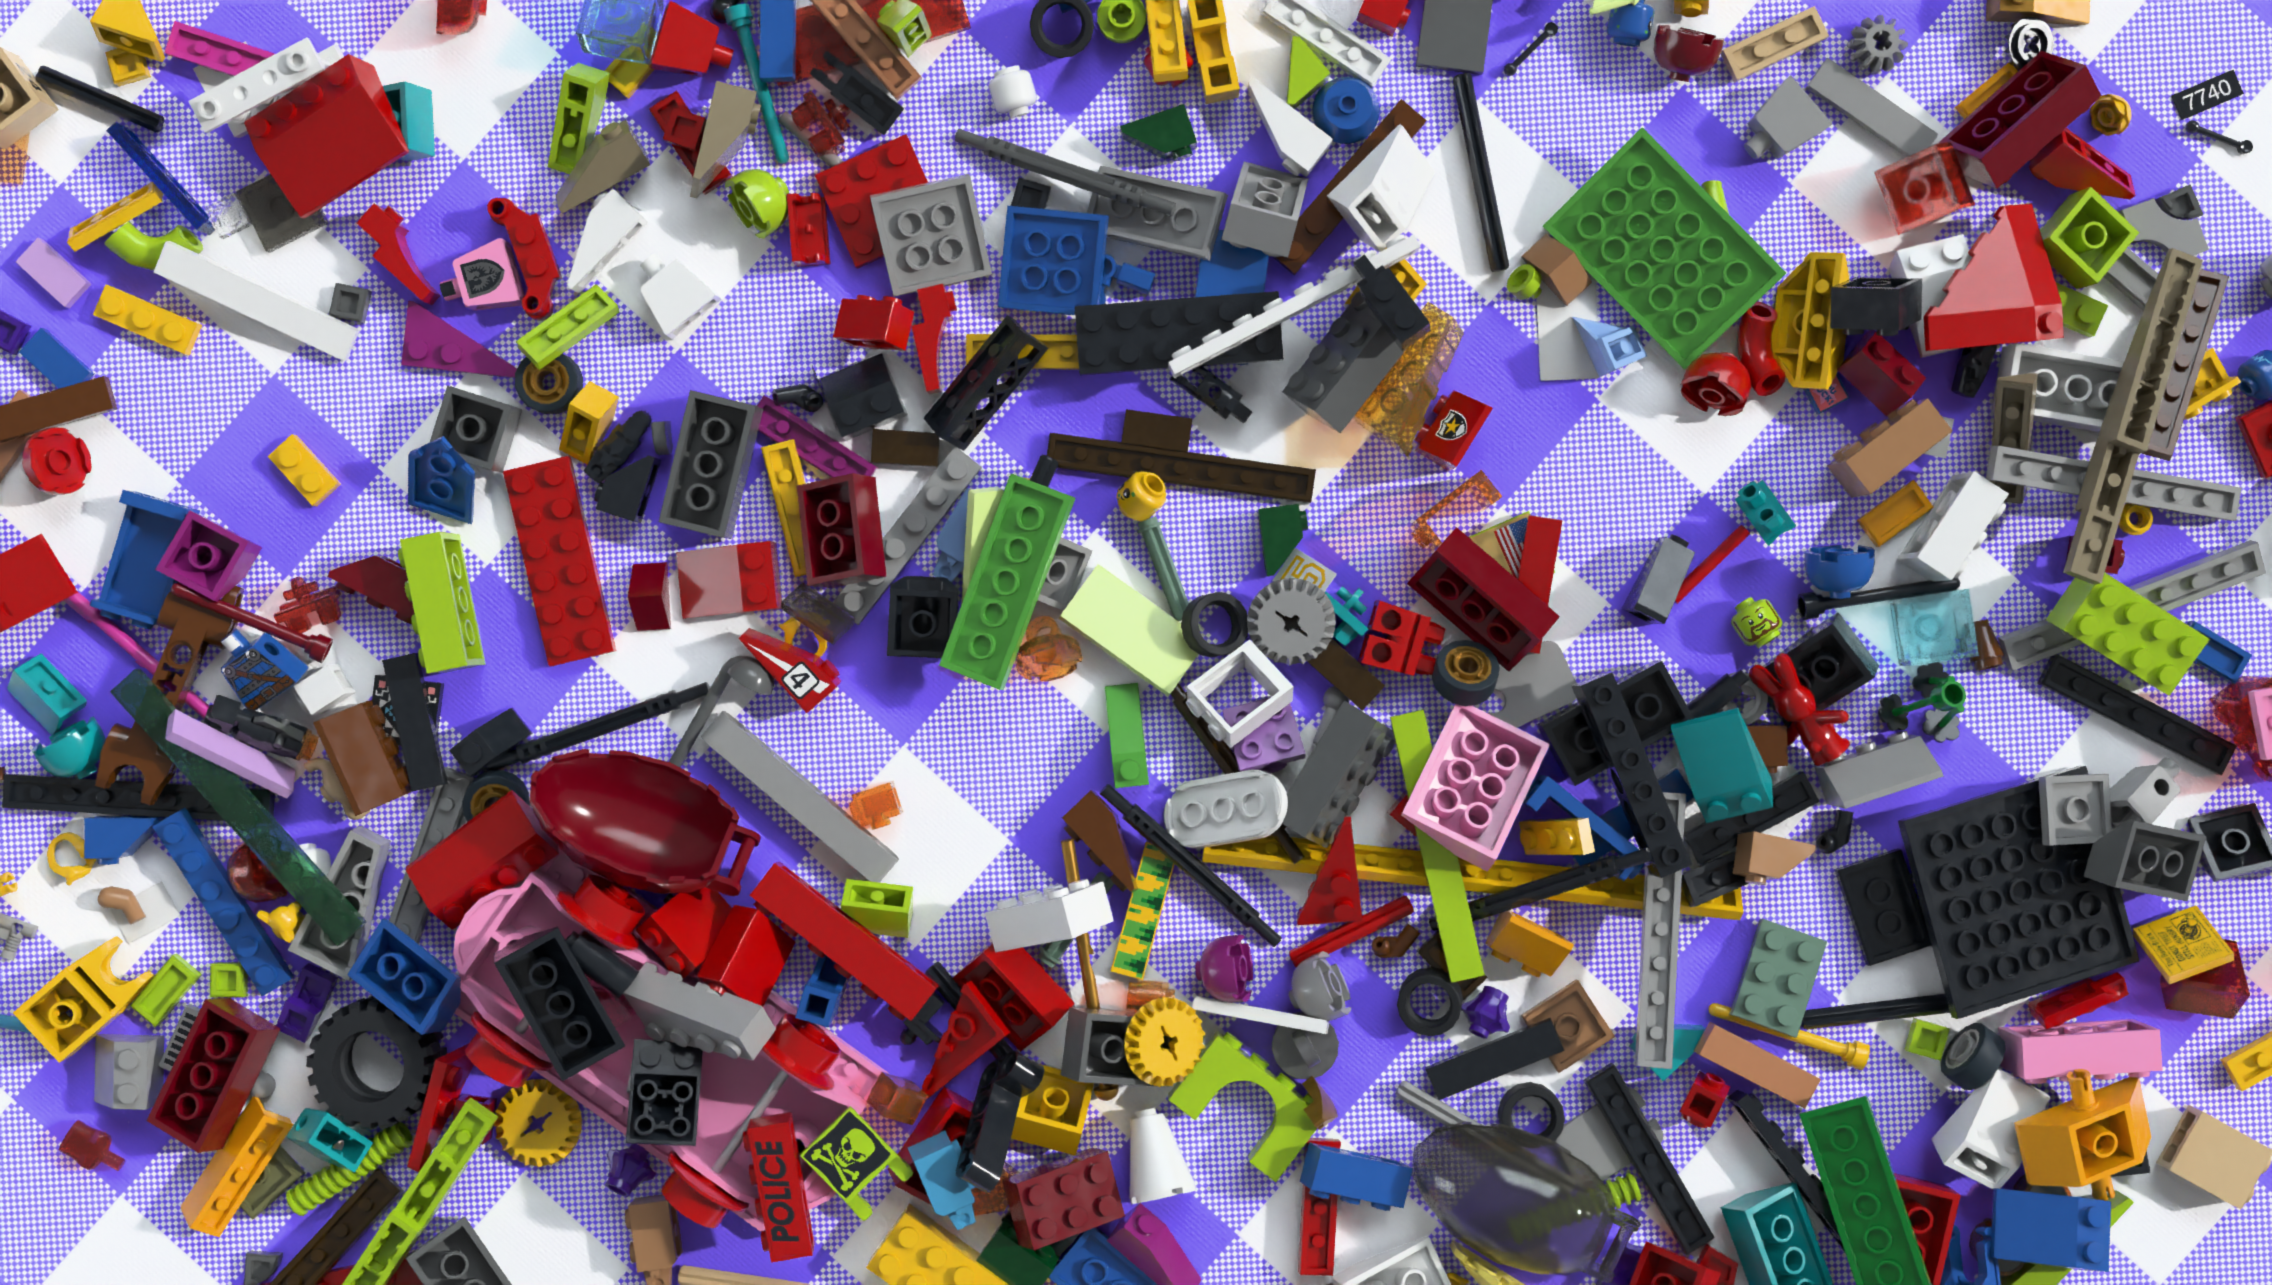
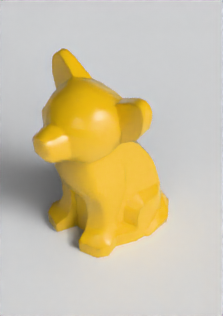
M298 901L292 902L288 906H279L272 910L271 913L261 910L256 914L259 919L272 928L273 933L279 939L288 943L293 941L306 915L300 912L303 904Z

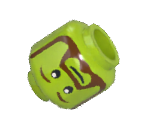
M1751 596L1734 607L1737 614L1732 617L1731 625L1746 646L1756 645L1759 649L1781 635L1779 629L1782 627L1783 621L1769 600L1759 599L1754 601Z

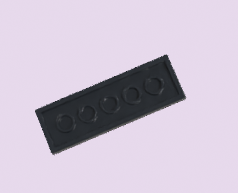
M1279 291L1075 306L1080 376L1169 369L1168 362L1173 360L1171 355L1174 352L1188 345L1192 350L1204 344L1202 338L1220 329L1222 334L1234 328L1232 324L1234 321L1247 314H1251L1254 318L1264 313L1263 307L1278 299ZM1281 323L1198 367L1283 361Z

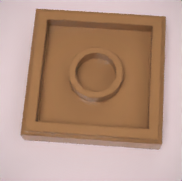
M1577 979L1521 1015L1527 1026L1551 1018L1564 1048L1563 1052L1548 1057L1558 1073L1615 1037Z

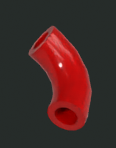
M1756 302L1741 316L1737 332L1738 356L1740 362L1749 372L1753 390L1760 396H1768L1782 387L1786 375L1774 358L1772 350V332L1778 314L1771 306L1762 302Z

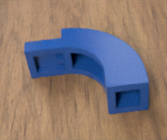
M828 956L818 957L811 978L804 986L795 1017L824 1027H829L834 1020L849 981L848 978L841 975L833 967L836 963Z

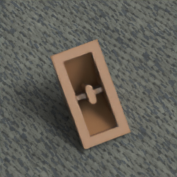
M1545 234L1521 256L1526 264L1532 265L1541 274L1542 281L1566 306L1592 283L1574 251L1548 234Z

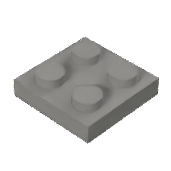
M2109 774L2038 777L2043 845L2094 843L2112 831Z

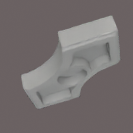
M2154 198L2118 212L2139 232L2131 243L2148 242L2158 246L2166 254L2171 248L2192 256L2209 250L2198 218L2193 220L2175 219L2164 213Z

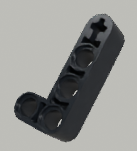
M1013 1050L994 1060L985 1068L979 1081L956 1168V1176L985 1193L995 1188L1003 1171L1020 1099L1032 1093L1039 1086L1044 1076L1043 1066Z

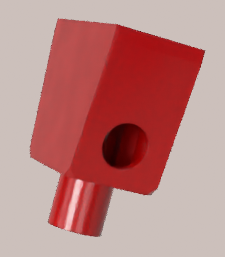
M669 1L665 7L648 67L656 70L703 77L707 73L710 63L728 69L734 50L716 44L719 33L718 26L677 3Z

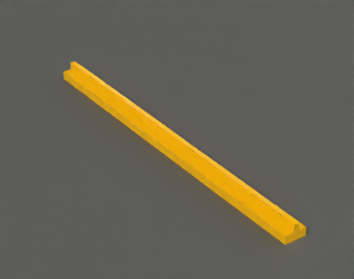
M1267 836L1256 840L1203 848L1202 862L1316 874L1325 853L1329 852L1332 844L1325 848L1306 838L1291 837L1305 856L1294 864L1277 840ZM1354 844L1358 879L1428 887L1420 851ZM1458 857L1465 891L1492 894L1572 868L1496 859L1487 872ZM1636 875L1633 879L1627 877L1625 881L1610 877L1545 899L1643 910L1645 875ZM1681 886L1680 914L1741 920L1743 915L1741 887L1698 906L1690 907Z

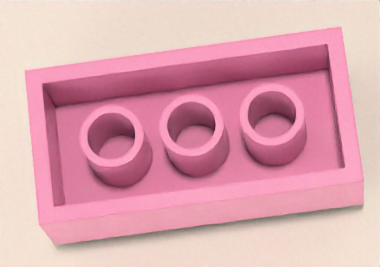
M2135 1019L2071 1022L2051 1027L2047 1030L2041 1024L1998 1027L1999 1036L2005 1041L2006 1046L2001 1067L2013 1073L2014 1077L2025 1079V1082L2029 1084L2047 1083V1078L2059 1077L2060 1081L2069 1082L2067 1080V1073L2073 1072L2074 1078H2076L2075 1069L2088 1070L2090 1075L2100 1080L2115 1079V1074L2128 1073L2129 1077L2142 1078L2149 1077L2151 1071H2163L2160 1029Z

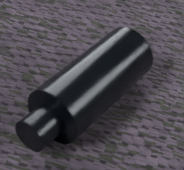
M1741 669L1732 676L1728 673L1723 675L1687 704L1693 718L1717 713L1743 692L1740 687L1750 679Z

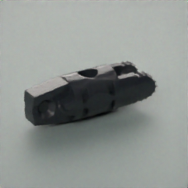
M1999 344L1965 347L1956 367L1951 391L1965 398H1974L1988 373Z
M1196 367L1191 370L1204 378L1197 388L1182 375L1176 378L1171 377L1170 380L1204 403L1225 420L1229 415H1232L1240 422L1246 423L1253 413L1239 402L1243 397L1241 393L1224 383L1205 367ZM1212 387L1217 388L1220 393L1219 398H1211L1209 396V389Z
M636 411L623 425L620 423L616 425L609 437L597 447L596 452L584 469V472L590 478L600 484L607 476L623 466L629 455L642 444L639 439L648 430L647 427H650V424H652L651 420L653 419H651L649 412Z

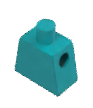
M305 1108L287 1136L289 1140L317 1158L354 1173L373 1144L372 1141L331 1114L310 1108ZM338 1141H344L342 1150L333 1148Z

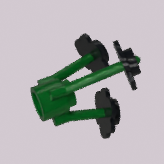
M1932 661L1927 666L1920 665L1917 668L1918 675L1912 680L1913 688L1916 691H1921V696L1924 699L1902 705V700L1897 694L1881 698L1880 704L1882 707L1878 711V716L1882 722L1887 724L1888 729L1891 731L1897 729L1905 730L1908 727L1906 716L1909 712L1932 705L1936 709L1935 711L1928 710L1925 713L1926 721L1922 724L1923 732L1928 736H1934V740L1938 743H1942L1946 739L1954 741L1960 735V731L1957 728L1960 720L1956 715L1965 710L1963 703L1966 700V691L1960 683L1955 681L1954 676H1949L1947 672H1943V665L1938 661Z

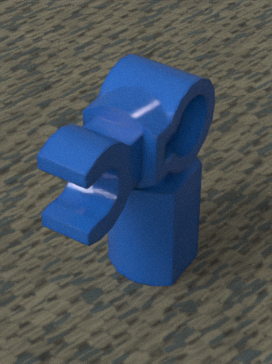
M1105 254L1100 304H1106L1104 291L1106 287H1110L1113 278L1117 279V284L1149 295L1156 273L1125 262L1120 266L1112 256Z

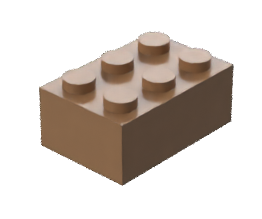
M1928 398L1917 402L1914 399L1907 401L1887 416V420L1885 419L1879 424L1875 422L1859 434L1862 438L1860 441L1858 440L1851 445L1847 443L1832 454L1835 460L1827 465V467L1851 498L1872 494L1953 431Z

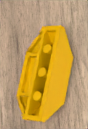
M1809 252L1803 259L1804 261L1777 287L1775 310L1778 318L1772 332V350L1774 358L1785 372L1786 378L1793 388L1828 390L1838 372L1837 369L1843 363L1847 337L1846 334H1843V329H1830L1831 287L1849 280L1845 253Z

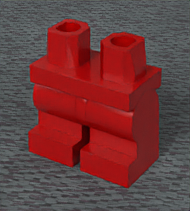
M1375 600L1367 628L1387 634V637L1385 639L1365 634L1358 662L1414 676L1415 673L1433 675L1436 658L1421 654L1424 641L1441 645L1446 628L1431 622V617Z

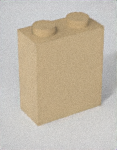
M2188 1105L2156 1164L2241 1210L2244 1204L2248 1203L2253 1197L2254 1186L2260 1175L2268 1170L2271 1164L2272 1149L2211 1115Z

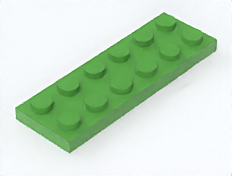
M1010 474L939 666L998 690H1004L1076 499L1075 497Z

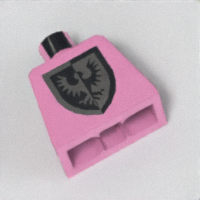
M502 238L487 243L455 259L452 264L456 278L440 282V290L445 301L462 297L465 307L473 311L522 306V299L525 296L511 245Z

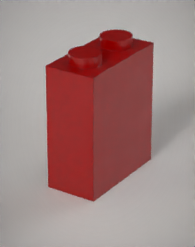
M706 887L691 893H678L645 920L636 931L642 937L644 943L652 948L665 963L666 968L669 971L680 974L684 979L705 961L732 907L719 892Z
M733 905L697 977L716 991L720 997L724 992H727L763 1007L796 941L760 910Z

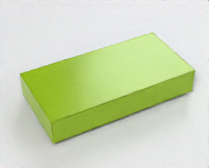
M178 953L173 954L130 1006L154 1027L160 1026L202 974Z

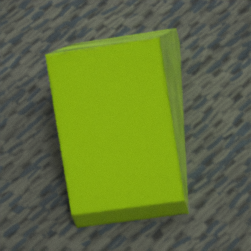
M1293 36L1291 41L1286 102L1293 109H1296L1329 80L1331 74L1300 36Z

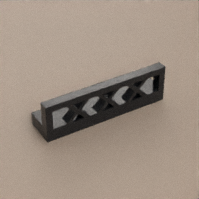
M1007 315L923 419L939 438L965 451L1048 350V347L1040 340L1028 334L1015 319ZM1027 343L1034 347L1026 357L1018 359V354ZM1010 372V377L1007 381L997 385L998 378L1003 373ZM989 397V403L983 409L976 410V405L980 400ZM968 423V428L960 438L953 435L960 425Z

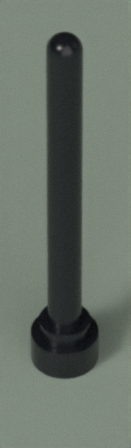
M1958 578L1948 581L1928 580L1851 592L1850 598L1843 599L1830 598V596L1823 597L1821 594L1816 595L1815 592L1801 593L1797 599L1798 610L1802 620L1816 619L1820 614H1824L1825 610L1956 590L1960 587L1961 582Z

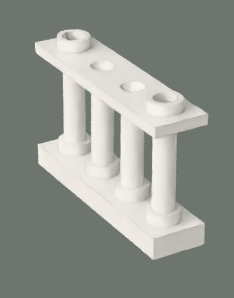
M306 37L188 102L205 133H209L227 123L234 137L241 138L248 134L244 124L245 121L315 75L326 70V68L343 58L344 55L337 45H332L317 53L310 39Z

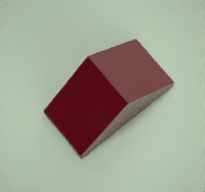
M667 562L633 564L628 601L637 631L672 629Z

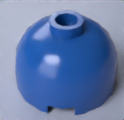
M1842 545L1812 547L1810 551H1804L1806 575L1810 583L1817 589L1829 592L1830 598H1850L1851 591L1862 589L1869 582L1874 572L1875 549L1858 545V552H1854L1851 548H1842Z

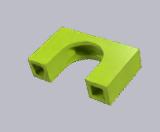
M1216 1031L1205 1045L1206 1048L1201 1050V1062L1196 1063L1194 1066V1073L1188 1074L1184 1077V1081L1175 1084L1168 1093V1100L1192 1119L1196 1120L1215 1094L1229 1083L1250 1081L1263 1087L1271 1095L1275 1103V1114L1269 1128L1248 1154V1159L1252 1165L1274 1182H1277L1318 1129L1303 1110L1314 1100L1309 1093L1303 1097L1294 1090L1296 1084L1280 1072L1276 1076L1268 1070L1267 1067L1270 1064L1260 1055L1253 1052L1250 1056L1240 1047L1243 1043L1229 1032L1223 1035Z

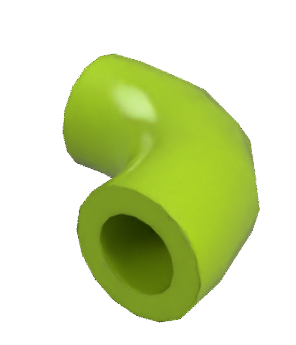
M130 221L121 226L104 242V245L110 251L130 265L153 271L166 241H172L197 254L201 253L204 249L197 236L182 225H177L164 236L152 237L139 231Z

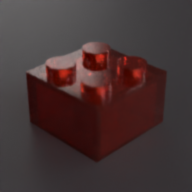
M1951 141L1935 144L1874 171L1898 235L1916 231L1975 206Z

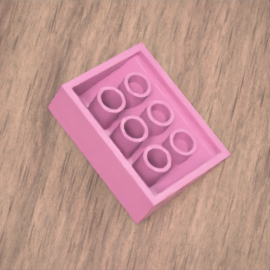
M1455 704L1401 816L1457 857L1488 872L1502 849L1550 744L1474 706Z

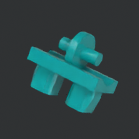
M1763 480L1758 483L1752 481L1738 491L1740 496L1734 500L1768 546L1782 533L1796 527V524Z
M1342 586L1336 594L1345 601L1343 605L1325 591L1324 593L1333 605L1335 614L1343 620L1334 630L1333 637L1345 646L1355 639L1358 634L1363 636L1368 628L1348 610L1352 607L1360 615L1366 611L1367 607L1358 600L1364 591L1358 588L1351 594Z

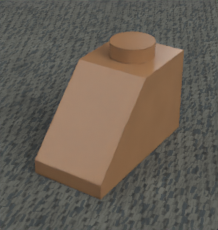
M1755 831L1738 834L1733 874L1744 876L1746 883L1766 885V880L1780 879L1815 852L1816 845Z

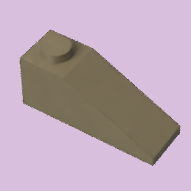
M626 119L620 123L613 122L605 126L601 133L596 135L555 195L558 208L562 214L651 165L647 152Z

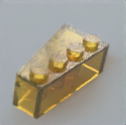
M1427 302L1421 309L1430 322V332L1404 351L1353 417L1358 425L1408 458L1413 449L1412 442L1417 431H1421L1426 420L1424 415L1431 400L1434 401L1439 391L1438 384L1444 372H1447L1464 335L1463 330L1454 317L1430 302Z

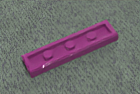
M763 395L757 405L763 409L758 428L759 432L776 443L795 439L798 456L831 478L851 473L866 476L874 475L878 468L877 466L783 406H776L772 399Z

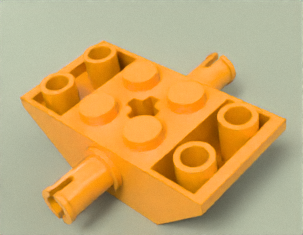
M2075 1069L2076 1078H2074L2073 1072L2067 1073L2072 1100L2014 1122L2026 1180L2030 1185L2083 1187L2091 1184L2092 1197L2096 1200L2107 1201L2109 1200L2107 1192L2111 1199L2115 1197L2111 1175L2142 1163L2151 1140L2140 1078L2128 1077L2093 1091L2090 1072L2085 1069Z

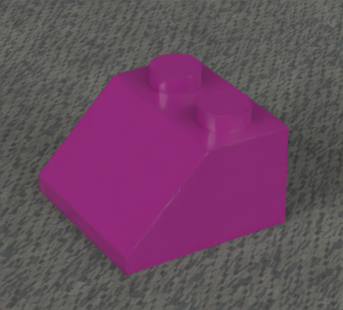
M189 510L155 570L217 602L246 577L262 547L220 524Z

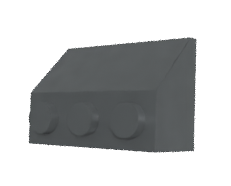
M2128 819L2093 843L2084 877L2116 888L2188 902L2206 836Z

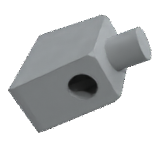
M1790 75L1774 90L1747 123L1755 135L1744 144V148L1756 160L1768 150L1779 159L1818 136L1833 123Z
M2164 757L2157 765L2135 767L2110 788L2111 818L2115 828L2128 819L2152 824L2180 793V787L2173 780L2180 772V768L2173 760Z

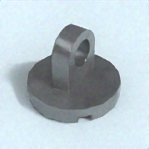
M1302 1011L1293 1013L1297 1015L1306 1016ZM1330 1023L1328 1034L1279 1025L1275 1029L1272 1051L1276 1063L1286 1074L1296 1079L1322 1076L1333 1066L1338 1056L1339 1041L1335 1029Z

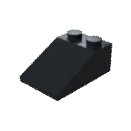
M1839 612L1808 631L1779 653H1785L1791 658L1800 684L1808 688L1814 695L1816 710L1826 709L1874 679L1879 668V664ZM1775 656L1763 667L1781 684L1774 668V660L1777 657ZM1768 696V703H1769V705L1773 708V710H1774V711L1776 712V714L1779 716V714L1777 713V711H1776V709H1775V705H1774L1773 699H1772L1770 696ZM1779 716V718L1785 725H1787L1788 728L1792 722L1787 721L1781 716Z

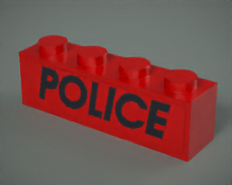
M792 1112L750 1119L747 1131H743V1143L745 1151L751 1152L753 1164L749 1165V1176L751 1185H757L759 1197L755 1198V1209L757 1218H763L765 1230L761 1231L763 1251H769L771 1263L812 1256L815 1241Z

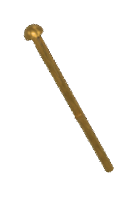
M1074 839L1061 841L1067 885L1080 880ZM1087 932L1076 937L1086 1007L1089 1009H1100L1096 978L1089 954H1094V951L1090 945L1089 933ZM1099 1083V1086L1095 1087L1093 1091L1100 1100L1109 1101L1118 1094L1119 1085Z

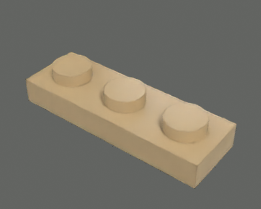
M1813 6L1723 49L1721 56L1734 83L1826 40L1829 34L1816 7Z

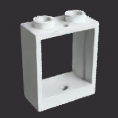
M1248 640L1187 686L1186 704L1196 717L1202 716L1209 724V731L1216 740H1223L1231 748L1293 701L1294 686L1254 643ZM1245 668L1267 691L1271 698L1230 727L1206 701L1205 697Z

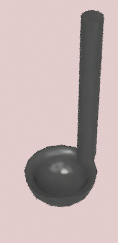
M739 655L730 658L722 666L671 756L670 763L681 768L731 677L754 692L766 696L772 694L775 683L774 677L756 658Z

